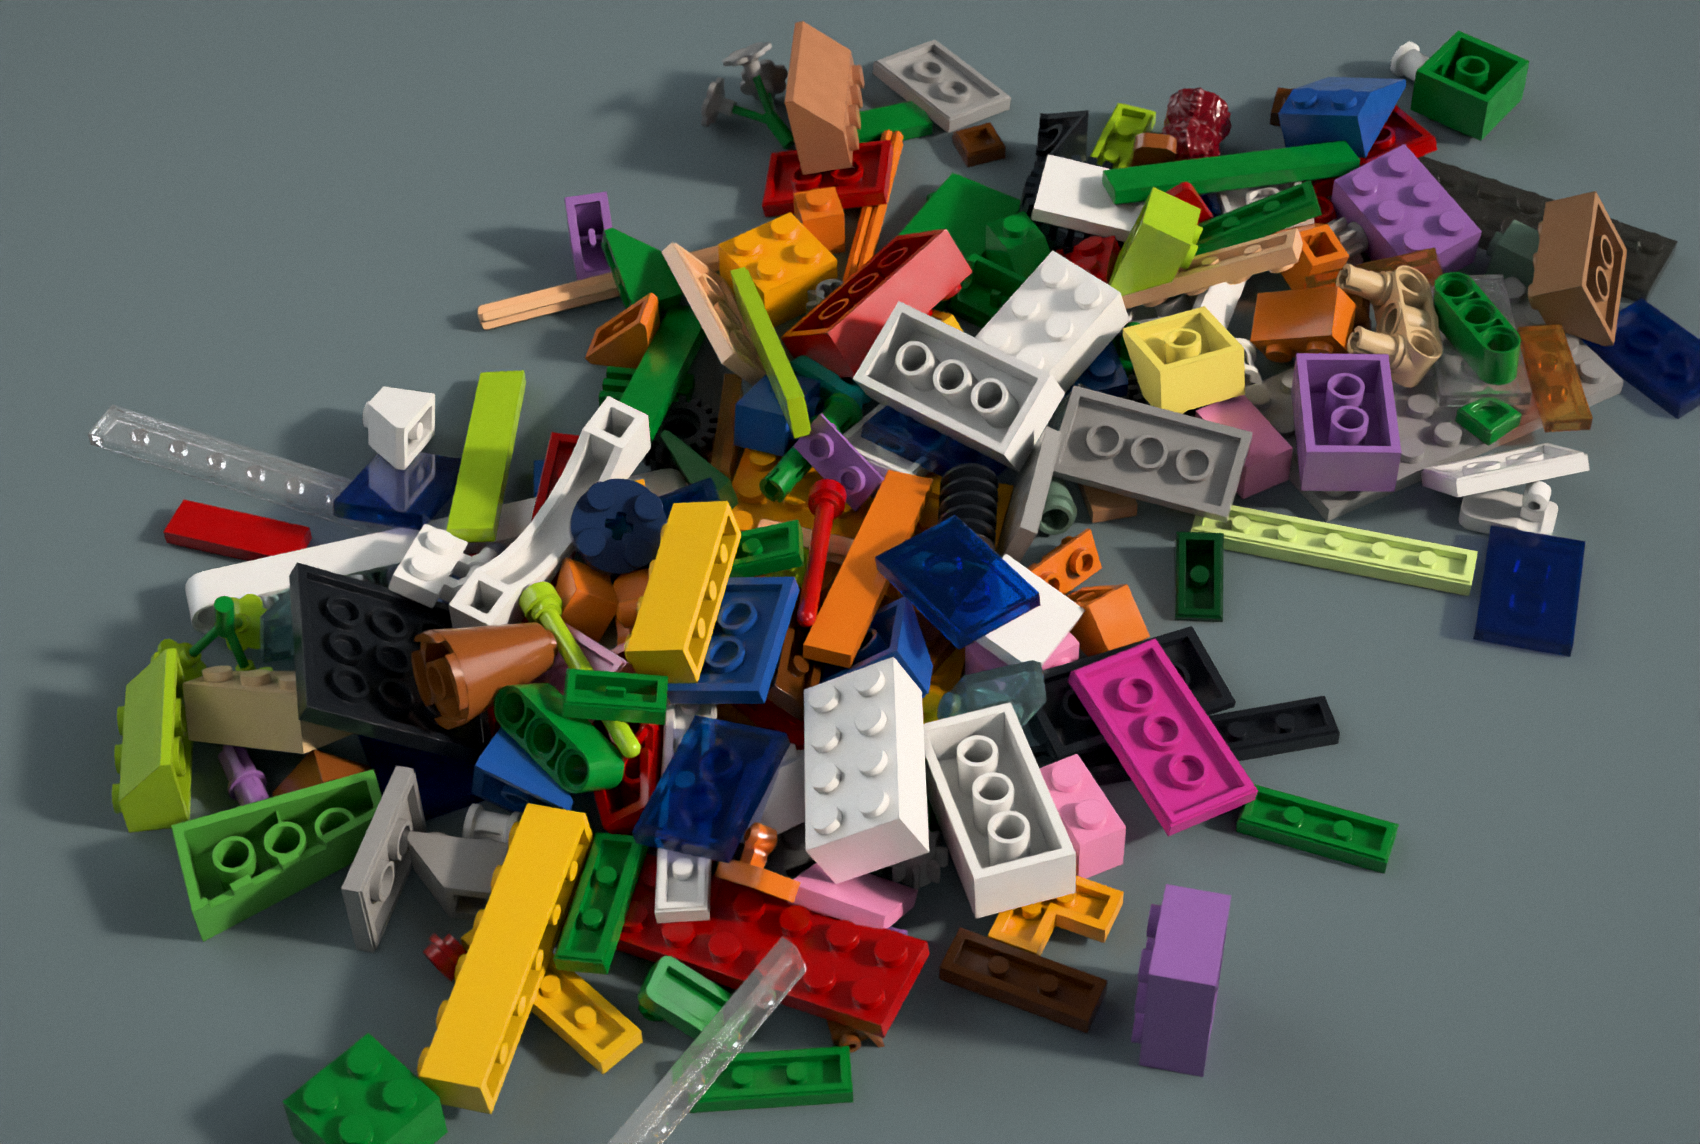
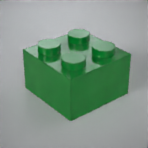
M1458 30L1416 71L1410 110L1481 141L1522 100L1530 61Z
M369 1033L364 1035L282 1101L293 1137L301 1144H434L448 1132L440 1097Z

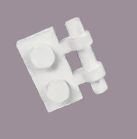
M424 524L395 570L388 589L433 609L439 598L450 603L474 570L490 562L498 555L492 548H484L479 554L471 557L464 554L468 542L453 536L448 531ZM452 575L460 577L461 579L457 580L455 578H452Z

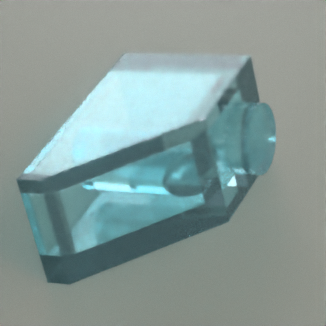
M1030 660L964 675L950 692L942 696L937 709L938 719L1011 702L1019 723L1023 727L1047 702L1041 662Z

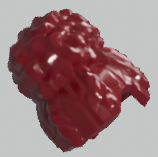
M1201 87L1195 89L1183 88L1170 96L1164 119V127L1160 134L1173 136L1177 140L1175 161L1220 156L1219 144L1231 132V113L1228 111L1227 103L1219 95L1203 90Z

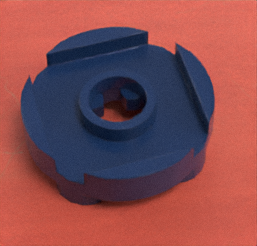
M609 479L604 482L594 483L577 501L570 518V538L578 554L591 569L604 575L619 577L620 575L645 568L656 558L661 543V528L663 524L667 523V518L663 511L661 499L647 487L629 479ZM616 515L624 516L625 523L632 527V532L624 533L621 540L613 539L612 530L605 528V521L614 520Z

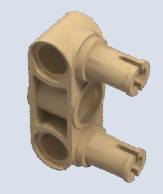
M1349 263L1345 264L1343 270H1340L1338 273L1336 286H1339L1344 292L1368 299L1373 305L1377 325L1376 332L1357 326L1354 329L1355 333L1352 332L1348 338V353L1388 354L1392 380L1403 387H1416L1443 354L1438 327V315L1435 312L1428 280L1417 269L1405 265L1399 266L1394 272L1389 270L1376 273L1354 267Z

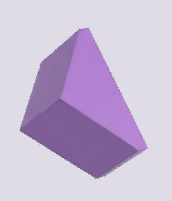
M607 192L565 197L569 242L577 281L611 272L601 246L604 230L612 228Z

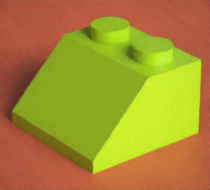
M1153 187L1116 259L1108 285L1118 290L1121 296L1170 283L1173 281L1179 268L1187 270L1197 252L1198 246L1196 244L1203 230L1202 227L1197 225L1201 209Z

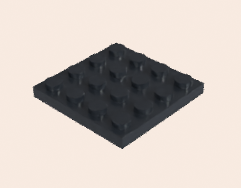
M297 562L289 575L298 720L476 764L480 755L492 740L488 710L463 726L447 730L434 719L442 716L435 704L425 706L413 672L412 652L420 650L421 642H414L415 636L428 630L453 628L448 604L437 601L432 609L393 592L388 587Z

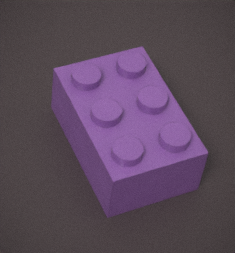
M1405 144L1334 180L1331 202L1337 214L1336 220L1344 217L1347 224L1356 222L1363 228L1368 239V249L1364 253L1380 272L1389 270L1394 272L1399 266H1410L1421 272L1429 284L1432 285L1440 275L1456 272L1474 262L1482 231Z
M1296 353L1291 397L1301 491L1395 492L1402 452L1388 354Z
M1166 884L1162 906L1151 904L1146 932L1148 937L1146 949H1142L1137 981L1139 984L1134 1009L1136 1014L1131 1042L1141 1044L1139 1065L1200 1077L1204 1076L1219 989L1231 895Z

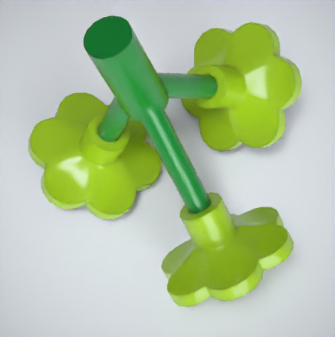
M246 594L241 599L220 596L214 601V626L199 641L191 645L187 642L179 644L173 639H164L158 644V651L151 656L150 662L165 649L176 648L186 682L203 676L202 670L207 668L205 663L200 660L201 652L219 636L226 639L227 647L234 654L238 663L235 667L236 671L258 670L252 660H247L244 651L248 648L261 649L266 646L269 641L268 631L275 624V616L271 610L263 608L262 599L256 594ZM267 666V667L259 668V669L274 671L272 667H268V666Z

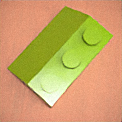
M176 648L165 649L126 685L125 706H118L117 725L120 735H123L122 744H116L114 748L115 767L117 773L120 774V783L112 785V804L116 814H123L129 833L172 828L171 825L190 820L193 741L188 740L183 683L186 682Z

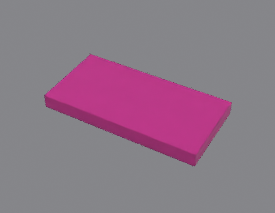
M1156 638L1070 672L1069 684L1168 836L1255 800L1258 792L1257 788Z

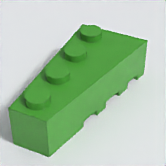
M374 769L171 825L192 914L203 942L353 863L382 798Z

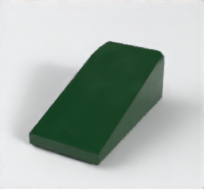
M664 430L660 434L671 459L698 502L728 501L731 510L738 504V498L729 478L670 431Z
M1176 531L1174 547L1175 620L1223 622L1224 533Z

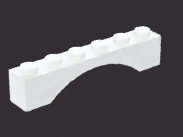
M609 396L604 400L582 429L561 477L534 519L501 554L490 562L476 568L448 604L453 628L521 623L525 617L519 606V597L522 592L534 583H550L559 572L562 560L566 557L569 558L576 549L570 538L569 524L571 514L579 498L594 483L615 478L628 479L651 449L649 418L647 414Z

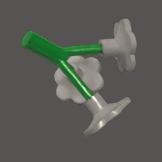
M771 42L754 43L746 48L729 54V57L722 60L723 66L742 65L744 67L741 72L740 90L745 95H753L755 99L761 100L765 113L761 114L737 106L736 101L724 98L725 80L718 77L715 82H711L707 91V97L701 108V115L703 116L702 126L709 127L711 123L716 121L719 113L731 117L736 114L766 124L784 149H788L795 144L792 132L777 114L773 102L775 94L782 93L786 89L787 68L783 65H775L773 61L768 59L758 61L760 56L772 48Z

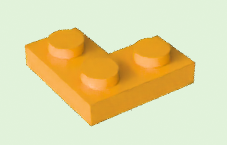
M1076 875V893L1000 912L987 937L1041 956L1055 926L1104 943L1123 905L1124 892Z

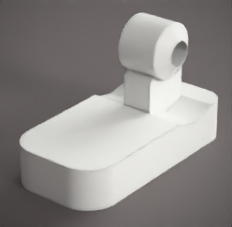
M1535 481L1526 485L1524 495L1496 489L1464 496L1459 513V523L1468 530L1544 547L1549 545L1558 506L1556 503L1549 501L1551 496L1549 485L1541 481Z

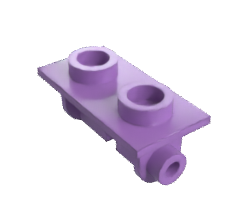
M821 413L810 425V435L800 437L794 444V447L824 479L836 480L844 486L847 493L846 503L856 512L870 496L875 498L884 480L883 475L877 472L837 430V426Z

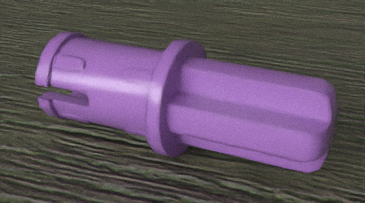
M223 745V751L218 754V760L229 781L227 787L229 796L233 800L238 801L240 806L270 798L266 791L267 779L265 774L256 769L247 748Z

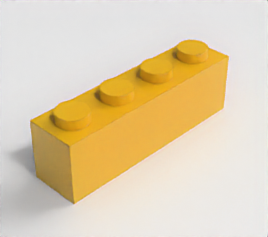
M728 501L673 503L668 521L661 528V543L656 559H653L649 565V580L644 596H641L637 603V618L632 633L628 634L625 640V657L627 662L633 665L636 674L668 676V684L698 683L742 535Z

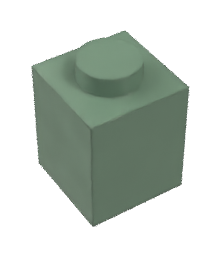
M1515 219L1504 234L1497 231L1486 251V255L1490 256L1491 260L1485 274L1499 281L1513 276L1528 288L1533 283L1535 271L1533 255L1538 252L1540 240L1538 231Z

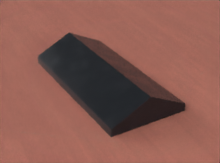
M1190 626L1037 672L1031 681L1024 676L1017 678L1016 687L1032 736L1056 762L1075 754L1082 755L1108 747L1109 744L1069 684L1070 672L1155 638L1207 716L1234 708L1236 701L1194 628Z

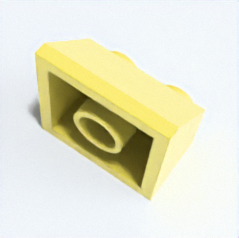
M1205 306L1122 329L1123 339L1142 395L1151 406L1183 414L1188 410L1245 395L1244 347Z

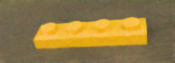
M473 928L461 937L462 946L467 952L473 940ZM552 953L531 1011L604 1075L643 1042L641 1029L577 973L557 970L553 961L554 953Z

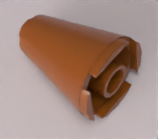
M537 622L434 629L415 636L414 642H421L420 650L412 652V666L415 681L425 706L435 704L442 715L434 718L440 726L449 730L463 726L494 706L495 696L502 687L506 685L528 684L550 670L554 664V657L558 654V647L552 632L549 629H544Z

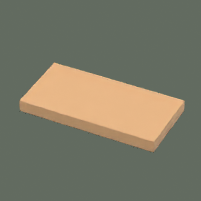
M670 243L662 251V254L720 362L754 386L766 372L729 285L723 277L677 243Z

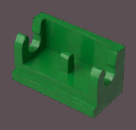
M973 253L966 259L973 273L960 283L962 289L951 297L948 312L983 329L1027 278Z

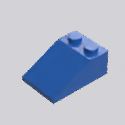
M1326 77L1293 89L1278 113L1285 147L1345 140L1358 158H1366L1406 87L1405 79Z

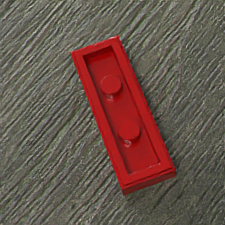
M183 499L163 531L166 543L246 561L305 549L312 539L310 527L185 499Z

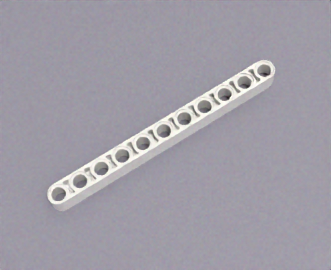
M671 468L661 469L628 478L632 481L644 479L645 486L661 499L667 521L673 503L692 502L685 480L678 470ZM536 497L503 504L496 541L468 543L464 554H479L484 548H492L496 551L497 555L501 554L530 524ZM449 517L194 574L185 584L192 626L195 630L205 634L214 626V601L220 596L241 599L246 594H256L262 599L263 608L273 612L275 620L292 617L289 575L297 562L380 586H389L395 570L423 525L428 524L434 528L446 531Z

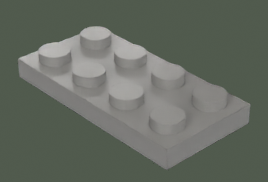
M1073 386L1059 430L1062 432L1061 436L1063 437L1052 476L1227 523L1250 448L1253 432Z

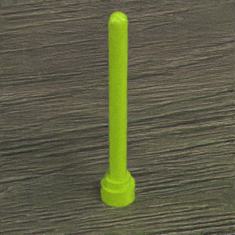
M538 582L527 587L519 597V606L530 623L537 622L552 632L557 642L558 651L569 669L594 670L561 618L563 602L553 585L548 582ZM601 720L623 756L634 758L640 753V743L627 722Z

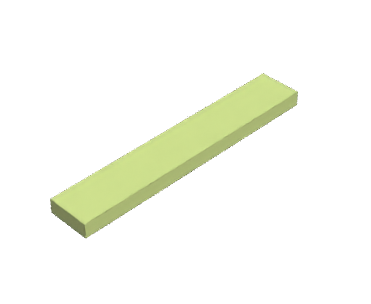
M1232 505L1227 523L1195 515L1191 532L1224 533L1225 550L1465 596L1470 595L1478 551L1235 505Z

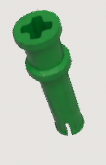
M841 392L830 395L825 403L826 408L821 412L831 423L837 426V430L842 435L863 419V413L859 404L852 397ZM813 415L811 418H809L810 425L818 417V415ZM793 445L771 472L760 481L761 492L773 502L776 500L778 503L782 502L792 491L793 487L809 472L812 465Z

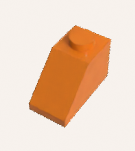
M1128 584L1082 587L1066 596L1085 609L1082 617L1070 633L1080 643L1079 648L1087 657L1137 643L1150 637Z

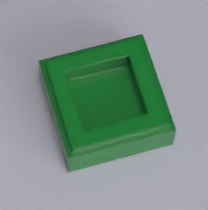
M1487 390L1459 408L1456 413L1455 422L1489 446L1518 427L1522 414Z

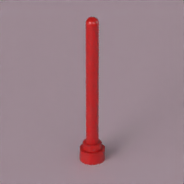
M821 479L815 482L809 493L808 508L815 518L796 616L797 622L802 627H810L816 621L833 520L841 516L845 509L846 490L841 483L833 479Z

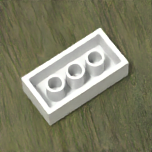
M1052 251L975 338L1051 374L1066 393L1128 323L1129 317L1121 293L1055 251Z
M898 301L853 377V380L870 398L1017 472H1020L1065 394L1051 374Z
M894 657L805 689L806 852L835 884L928 853L929 836L922 691Z
M1011 702L924 723L926 793L975 918L1076 893V852Z

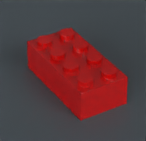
M947 229L898 235L781 336V339L794 359L800 355L808 356L839 375L840 378L851 377L853 379L898 301L932 316L933 311L931 309L940 301H945L956 295L962 289L960 283L973 271Z

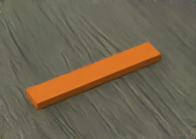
M893 470L887 471L816 617V621L812 625L803 644V658L851 668L931 496L933 479Z

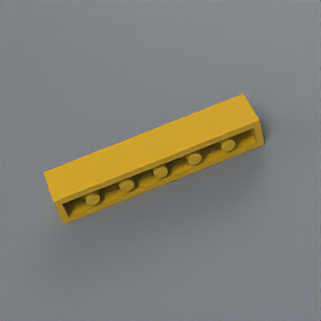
M527 803L520 822H515L511 827L508 838L509 850L503 865H497L493 872L491 895L485 909H480L476 914L473 924V940L467 954H462L458 959L455 969L454 988L449 1000H444L441 1003L436 1017L437 1030L430 1047H425L422 1050L418 1060V1078L440 1097L441 1104L492 1114L577 890L594 840L586 813Z

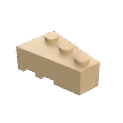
M213 666L203 669V676L183 683L189 741L305 754L354 734L298 720L295 671H269L264 669L233 671L231 666Z

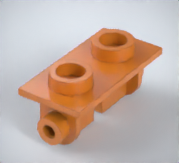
M1087 528L1074 537L1066 536L1061 540L1059 546L1041 558V562L1038 564L1033 563L1027 568L1059 592L1066 595L1102 569L1091 529Z

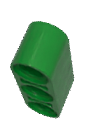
M1448 272L1440 275L1435 280L1433 296L1435 312L1438 315L1439 331L1480 381L1487 385L1498 387L1512 383L1517 377L1521 343L1519 333L1471 277L1460 272Z
M549 683L506 685L497 692L494 700V714L499 725L562 789L568 793L610 790L617 787L622 781L624 761L619 750L588 719L562 717L563 695Z

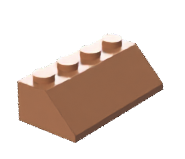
M801 21L795 22L785 106L802 173L805 175L852 167L853 151L859 150L857 129H861L859 109L863 108L860 89H864L862 67L860 64L854 65L850 49Z

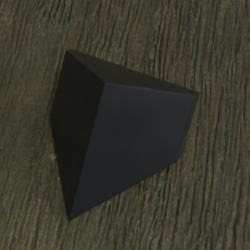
M1089 110L1051 114L1040 113L1036 148L1037 161L1034 163V168L1036 166L1040 168L1042 162L1046 161L1048 154L1057 157L1064 156L1066 159H1070L1071 155H1080L1082 162H1086Z

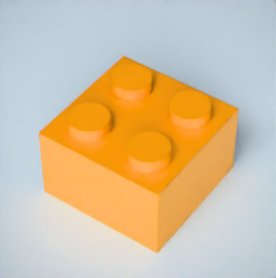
M791 212L718 244L720 276L726 280L735 296L730 270L742 267L748 269L773 327L806 313L809 289L816 290L817 285L824 280L838 279L837 259Z

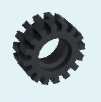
M679 395L678 402L671 403L651 443V449L642 459V462L645 466L650 465L651 471L669 468L678 470L660 436L666 430L672 434L685 433L693 435L681 441L713 465V458L718 459L720 454L719 448L721 447L718 416L716 412L712 413V406L706 403L701 407V399L696 397L692 399L691 403H688L686 395Z

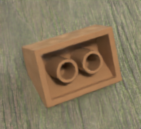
M1596 191L1546 202L1543 221L1538 224L1540 239L1538 252L1533 255L1535 270L1533 283L1528 286L1530 305L1534 310L1539 311L1548 327L1605 347L1612 346L1615 342L1627 249Z

